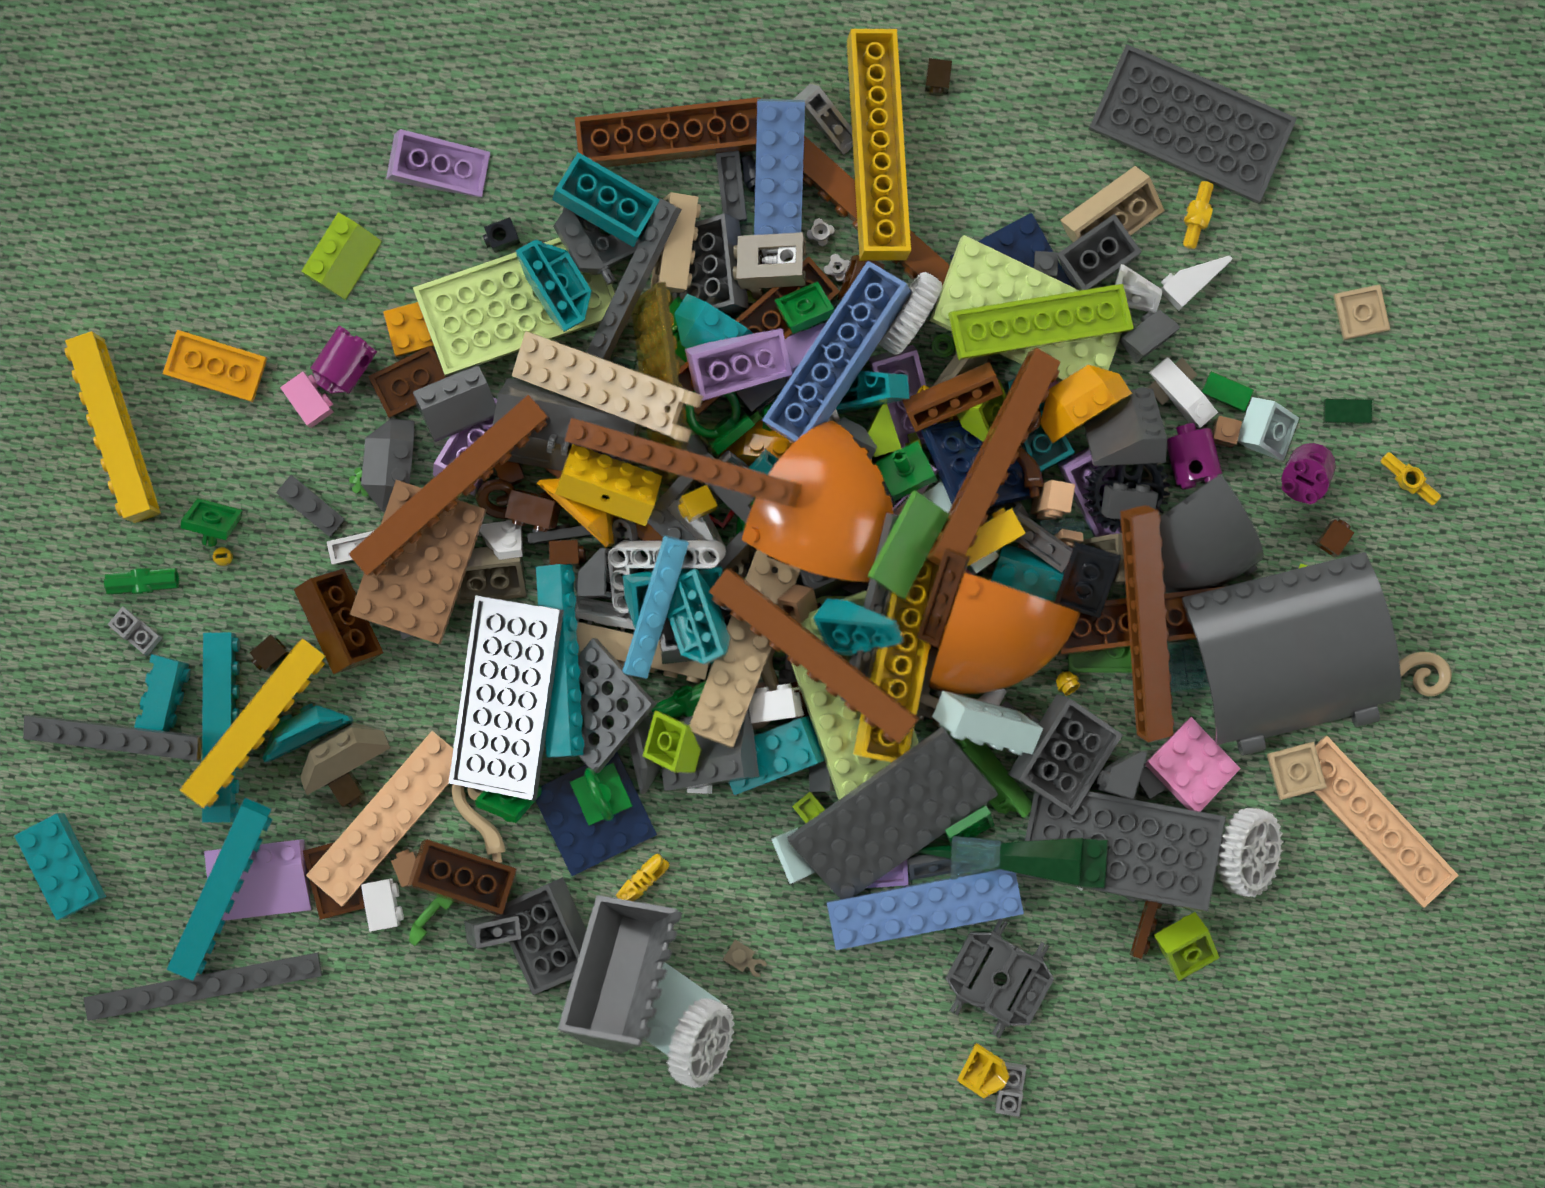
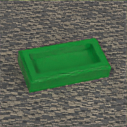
M1211 371L1201 392L1205 396L1244 412L1254 390Z

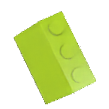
M338 212L301 272L309 279L346 300L382 241L358 223Z

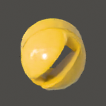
M219 547L213 553V561L219 566H227L232 561V553L225 547ZM227 554V558L216 559V555Z

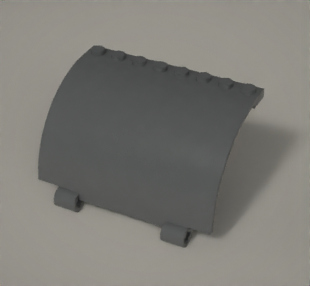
M1366 552L1182 597V605L1193 627L1207 674L1214 710L1217 745L1236 741L1241 756L1266 750L1264 738L1351 716L1355 727L1379 722L1380 714L1377 705L1400 699L1401 673L1395 633L1383 591Z

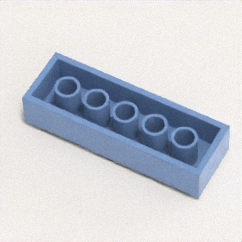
M757 99L754 235L801 232L805 100Z

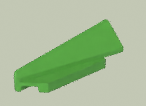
M951 736L997 791L998 795L991 799L989 803L999 813L1007 814L1011 811L1019 813L1021 817L1025 818L1031 811L1032 802L1014 779L1007 775V770L984 742L983 745H979L967 737L964 740H960Z

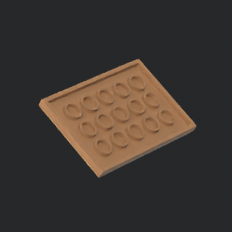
M396 480L381 524L422 488ZM456 500L458 505L448 513L446 510L438 516L440 521L432 528L427 526L420 532L422 537L415 543L411 544L409 542L403 547L404 552L397 559H389L385 563L387 567L379 575L375 576L372 574L367 576L364 573L350 615L441 645L487 510Z

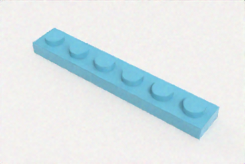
M665 535L663 537L623 667L625 674L646 679L648 677L689 545L686 540Z

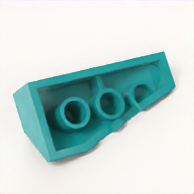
M721 565L713 568H682L679 577L693 569H697L709 587L712 588L723 574ZM653 571L623 575L625 600L634 628H636Z
M826 599L813 617L824 643L839 655H855L860 650L867 652L873 647L884 648L903 642L896 621L847 600Z

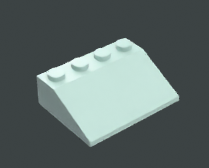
M664 962L662 969H666L667 972L665 978L658 982L657 988L661 989V994L658 999L653 1001L652 1007L656 1009L654 1018L647 1022L646 1027L651 1030L649 1037L645 1040L667 1055L670 1052L668 1045L672 1042L671 1036L675 1033L674 1027L678 1026V1019L683 1018V1012L688 1011V1007L694 1005V1002L699 1001L701 998L713 999L720 1003L721 1001Z

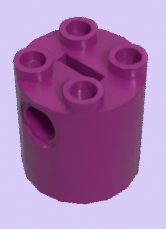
M339 325L310 369L313 372L317 385L330 394L343 392L350 394L377 351L367 345L366 341L358 336L350 335L349 331Z
M1195 423L1176 427L1178 435L1167 439V452L1176 486H1181L1182 490L1196 487V482L1205 481L1206 484L1219 474L1222 475L1211 428L1196 430ZM1195 463L1203 466L1199 474L1190 472L1191 466Z
M1306 443L1297 447L1290 455L1281 478L1283 492L1293 500L1307 504H1314L1317 500L1321 499L1327 492L1336 469L1335 458L1331 451L1323 445L1316 443Z

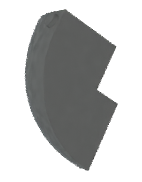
M1221 474L1160 517L1161 524L1159 525L1162 539L1161 559L1164 564L1162 574L1165 593L1220 587L1243 573L1246 577L1258 569L1256 564L1263 560V547L1257 531L1241 502Z

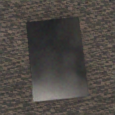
M1075 542L1054 603L1100 618L1121 561V555Z

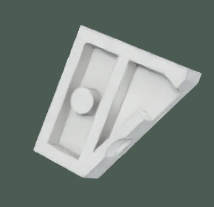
M1121 264L1115 285L1123 284L1128 307L1156 313L1162 296V289Z
M512 520L481 525L479 537L482 536L485 539L486 545L494 550V554L499 560L523 557L522 526L513 524Z

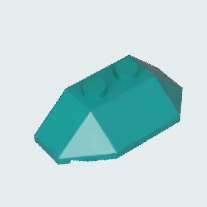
M534 240L515 250L528 283L550 319L563 332L583 322L592 290L569 252L553 245L542 243L539 240Z
M689 294L685 296L674 313L681 345L685 348L754 334L714 306Z
M693 569L678 577L667 614L680 654L706 665L726 655L730 636L720 607L713 601L714 595L709 592L711 588L699 571Z
M312 703L299 709L301 713L293 717L291 714L280 718L279 724L271 732L263 760L264 762H271L354 720L352 716L322 706H313Z

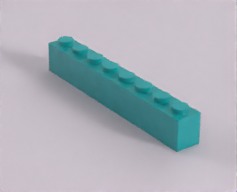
M573 565L536 567L538 606L564 610L545 736L546 757L583 755L584 739L582 737V694L579 684L580 667L578 666L579 645L576 631L578 622L575 613V574Z
M203 633L202 760L240 715L239 709L236 708V699L240 697V687L236 685V675L240 674V663L236 661V652L240 651V639L236 638V633ZM235 770L232 772L234 778L226 788L221 786L216 792L219 797L211 807L206 805L202 808V823L234 822L239 811V804L235 803V794L239 793V780L235 779Z
M245 798L166 970L192 981L197 973L202 974L207 963L203 958L206 953L211 954L216 944V941L212 940L214 934L221 933L226 922L222 920L225 912L230 913L235 902L231 897L234 892L239 893L244 883V880L240 879L243 871L249 872L254 861L250 858L252 851L258 852L263 841L259 836L262 830L267 832L271 824L272 818L268 817L272 810L271 808L248 798Z

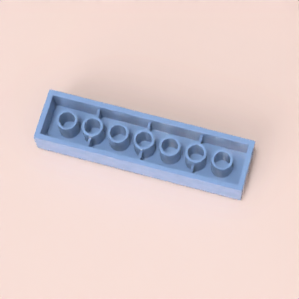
M867 261L762 421L769 428L793 443L812 428L827 422L912 294L907 283Z
M1000 869L826 901L836 950L1024 914L1016 873Z

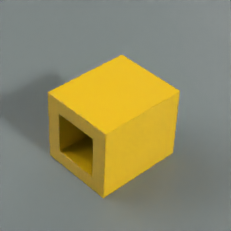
M707 485L681 496L680 504L678 505L680 514L683 518L687 517L689 523L714 512L717 508V504Z

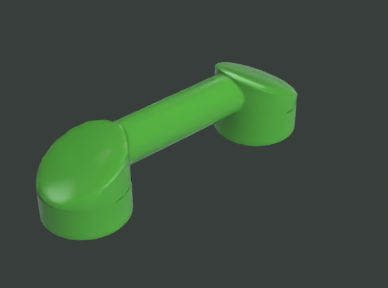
M436 897L412 925L409 942L414 947L428 933L422 927L440 906L448 910L454 901Z

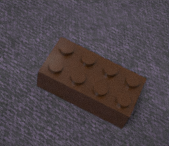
M344 568L310 578L294 589L333 675L364 665L384 653L369 621L350 615L356 593Z
M425 839L421 842L407 887L494 915H502L517 868Z

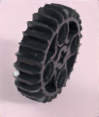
M1158 463L1133 464V468L1129 472H1125L1127 464L1116 465L1114 477H1105L1104 475L1115 465L1097 466L1096 469L1089 467L1093 474L1092 476H1085V479L1089 481V485H1083V488L1089 492L1082 495L1083 498L1089 500L1084 504L1085 507L1090 509L1089 515L1095 516L1094 521L1099 524L1101 523L1103 528L1107 529L1109 527V530L1114 533L1118 529V532L1122 533L1121 519L1107 518L1103 515L1099 502L1103 501L1104 493H1099L1100 487L1104 484L1113 486L1114 482L1126 483L1128 487L1136 488L1135 483L1153 487V491L1158 494L1155 510H1158L1159 513H1164L1160 506L1161 504H1168L1163 499V496L1170 495L1169 492L1164 490L1170 484L1167 481H1163L1168 477L1165 472H1162L1165 469L1163 465ZM1143 465L1149 470L1153 480L1142 479Z

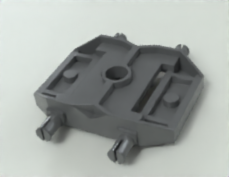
M564 207L563 213L553 227L579 271L593 275L602 274L607 285L614 283L616 279L611 273L610 268L622 261L632 259L645 230L635 247H632L613 235L608 237L602 236L598 226Z
M1002 919L998 920L991 932H969L945 977L956 994V999L949 1011L959 1015L964 1003L968 1002L998 1019L991 1034L999 1039L1006 1026L1030 1025L1054 980L1043 959L1050 946L1041 942L1035 954L1031 955L1005 941L1001 935L1008 923L1003 922ZM990 946L993 947L971 990L968 989ZM1029 968H1031V970H1030L1028 976L1026 977V979H1025V981H1024L1022 987L1020 988V990H1019V992H1018V994H1017L1015 1000L1013 1001V1003H1012V1005H1011V1007H1010V1009H1009V1011H1008L1007 1009H1008V1007H1009V1005H1010L1012 999L1014 998V996H1015V994H1016V992H1017L1019 986L1021 985V983H1022V981H1023L1025 975L1027 974ZM999 972H1003L1007 976V981L1002 986L994 983V976Z

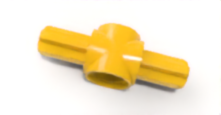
M1202 181L1200 183L1196 199L1192 200L1187 207L1188 213L1184 218V222L1188 227L1183 241V246L1186 248L1195 249L1201 230L1208 227L1213 211L1209 201L1214 185L1210 182Z
M1390 452L1382 457L1380 462L1396 475L1394 479L1402 489L1408 490L1412 495L1416 492L1432 506L1439 501L1441 495L1425 482L1427 478L1424 477L1423 472L1419 468L1413 467L1409 463L1407 465L1403 464ZM1407 473L1414 475V485L1406 481Z

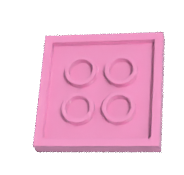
M1192 717L1186 720L1173 736L1145 763L1148 769L1187 810L1198 812L1241 769Z

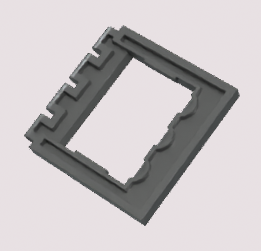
M708 453L705 456L708 458L715 459L710 453ZM681 475L655 502L648 523L662 537L665 535L686 541H699L667 509L693 484V478ZM704 482L747 523L752 508L750 503L755 499L753 496ZM741 531L725 547L726 555L716 565H721L722 571L747 546L748 543L741 540L744 531ZM687 550V556L693 558V554ZM709 552V555H710L711 557L716 558L714 555H712V554Z

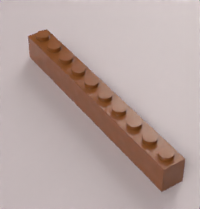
M804 135L803 183L808 187L813 185L819 191L817 193L818 196L826 203L832 202L836 206L835 211L841 217L845 218L847 216L853 221L852 226L858 231L855 180ZM910 230L911 252L907 260L890 261L896 265L899 262L905 268V274L912 280L921 273L927 272L941 281L943 286L950 265Z
M1038 348L1028 352L948 512L950 515L926 559L940 566L945 549L950 548L965 555L968 548L974 545L978 537L976 532L986 522L988 517L986 512L989 506H992L997 500L998 493L996 492L1008 477L1009 473L1007 470L1009 465L1016 461L1019 455L1017 449L1027 439L1029 435L1027 429L1030 423H1034L1039 415L1037 409L1040 403H1043L1048 397L1049 390L1047 389L1050 383H1053L1059 375L1058 367L1061 363L1059 360Z
M527 395L348 555L367 576L372 574L375 576L379 575L387 567L385 563L389 559H397L404 552L403 547L409 542L413 544L422 537L420 532L427 526L432 528L440 521L438 516L445 510L448 513L458 505L456 501L462 495L466 497L476 489L475 483L480 479L485 481L494 473L492 468L498 463L503 465L512 457L510 452L516 447L519 449L524 447L530 441L528 437L534 431L539 433L548 425L546 421L550 417L530 395Z
M574 418L570 420L565 441L792 508L796 507L802 488L801 484Z
M1144 505L1123 510L1120 513L1136 733L1145 741L1152 742L1173 736L1174 718L1171 708L1173 698L1170 693L1171 674L1168 663L1170 653L1167 649L1168 629L1165 619L1167 609L1164 604L1165 585L1162 574L1164 564L1161 559L1162 539L1159 530L1161 518L1158 510Z
M726 569L709 591L714 595L713 601L721 607L725 605L732 610L731 615L740 622H743V620L751 625L749 629L759 637L764 635L770 640L768 644L778 652L783 650L789 655L787 659L797 667L801 665L807 669L808 672L806 674L815 682L822 681L827 685L826 691L836 698L838 695L846 701L844 705L855 713L857 710L865 716L863 720L870 726L875 728L877 725L884 731L882 735L890 742H902L920 719L732 569Z

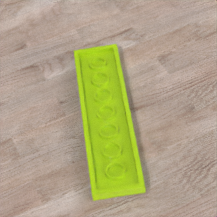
M1123 284L975 307L948 313L959 360L1129 332L1134 329Z

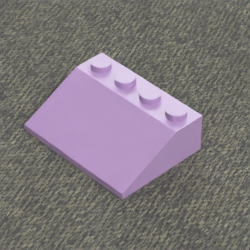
M304 839L261 844L258 852L252 851L250 858L254 861L248 873L243 871L240 879H243L244 883L239 893H233L231 897L232 900H235L229 914L224 913L222 920L312 910L309 880L306 876L308 871L303 855V850H305ZM221 849L204 851L207 879Z

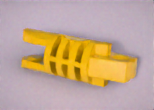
M660 854L653 855L641 866L640 870L636 871V874L631 876V879L625 882L616 894V897L629 901L637 900L644 894V891L648 890L649 886L653 885L654 881L656 882L667 871L668 867H670L669 862L665 859L663 860Z

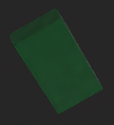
M1324 399L1323 423L1371 424L1372 400Z

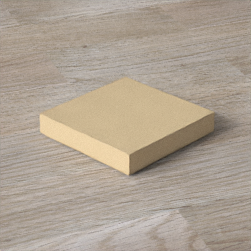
M1381 285L1333 295L1343 340L1391 330Z
M1314 742L1267 754L1279 800L1327 788Z

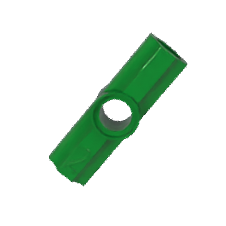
M141 568L132 569L130 572L105 574L104 588L106 594L112 595L124 593L143 594V592L153 593L154 590L177 589L180 583L177 568L157 570Z
M706 681L694 687L689 685L680 687L674 692L673 696L656 703L652 709L653 715L654 711H660L674 719L682 715L685 717L693 716Z

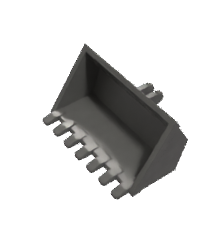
M516 377L513 379L507 378L504 386L498 393L493 425L527 395H530L550 417L546 421L548 425L539 433L534 431L528 437L530 441L521 449L516 447L510 452L512 455L508 460L510 462L562 471L573 444L565 441L571 418L636 437L639 436L640 424ZM585 447L591 451L633 465L631 460Z
M597 895L558 1030L564 1034H569L585 1045L619 1054L635 1047H640L642 1041L648 1038L651 1029L646 1027L647 1022L654 1018L656 1012L652 1004L661 994V989L657 988L658 982L665 978L667 970L662 969L663 964L671 957L672 950H669L668 946L676 938L677 931L673 930L674 924L681 920L682 912L675 908Z

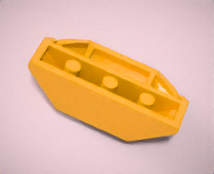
M1087 365L1048 389L1049 395L1045 400L1040 425L1053 444L1132 393L1119 373Z
M760 419L751 429L725 449L720 456L729 450L748 466H751L765 449L780 459L793 443H790L787 438L774 430L768 431L763 429V419Z
M547 478L537 482L541 488L599 540L603 546L609 547L614 544L612 530L613 514L555 494L560 478Z

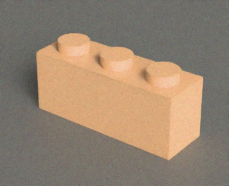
M1050 480L1043 483L1044 487L1039 488V497H1035L1032 500L1030 514L1037 515V519L1051 521V519L1062 517L1064 514L1071 513L1075 484Z

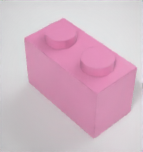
M301 372L280 388L306 425L312 428L333 413L330 407L333 403L326 393L321 395L317 387L319 386L312 374L308 376L305 372Z

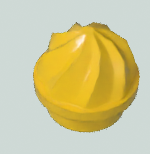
M1070 671L1061 672L1056 679L1059 692H1063L1065 696L1074 693L1080 687L1078 676Z

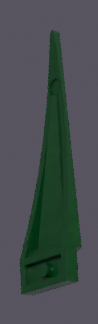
M1072 838L923 847L917 852L1080 888L1105 889L1108 840Z

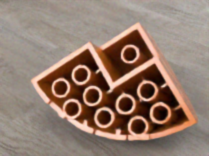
M824 422L812 428L795 441L768 474L802 485L796 507L792 508L756 497L741 540L781 562L805 571L837 579L870 582L868 574L875 562L886 514H894L890 495L886 496L882 484L884 482L883 476L877 465H873L867 456L868 451L865 447L861 448L854 441V436L836 422Z
M964 573L937 655L929 688L954 694H981L1013 686L1034 675L1058 654L1073 632L1080 613L1007 586Z

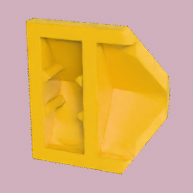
M976 1043L957 1081L982 1098H986L1003 1089L1010 1076L1002 1059Z

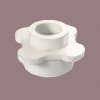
M820 218L815 219L812 229L807 231V237L816 240L820 246H825L828 243L827 239L834 233V227L823 222Z
M833 254L830 257V263L824 267V272L826 275L835 277L837 281H843L850 261L841 259L838 254Z

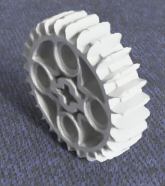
M927 272L918 275L909 286L912 294L879 342L880 346L894 355L900 354L910 344L929 316L942 290V282Z
M1245 808L1235 813L1233 819H1229V826L1224 827L1226 832L1222 835V843L1220 844L1218 861L1220 868L1218 873L1221 874L1220 881L1223 882V886L1236 895L1245 897L1261 895L1262 891L1267 890V885L1272 884L1271 879L1276 877L1275 871L1280 869L1278 863L1279 860H1282L1280 859V853L1283 851L1281 849L1283 841L1280 837L1283 833L1279 831L1281 826L1277 823V818L1268 811Z
M701 998L699 1001H695L694 1005H690L688 1011L683 1012L682 1019H678L679 1024L677 1027H674L675 1033L671 1036V1044L668 1045L670 1052L667 1053V1056L670 1059L667 1061V1064L669 1065L668 1070L671 1072V1077L675 1078L679 1083L693 1088H701L703 1085H707L709 1080L714 1079V1074L719 1073L718 1069L723 1066L728 1050H731L729 1046L730 1042L733 1041L731 1035L734 1033L732 1027L735 1025L732 1021L733 1015L731 1010L726 1005L713 999Z

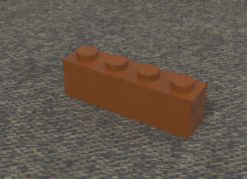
M990 362L912 395L910 399L902 400L913 428L917 432L998 397L1003 392Z

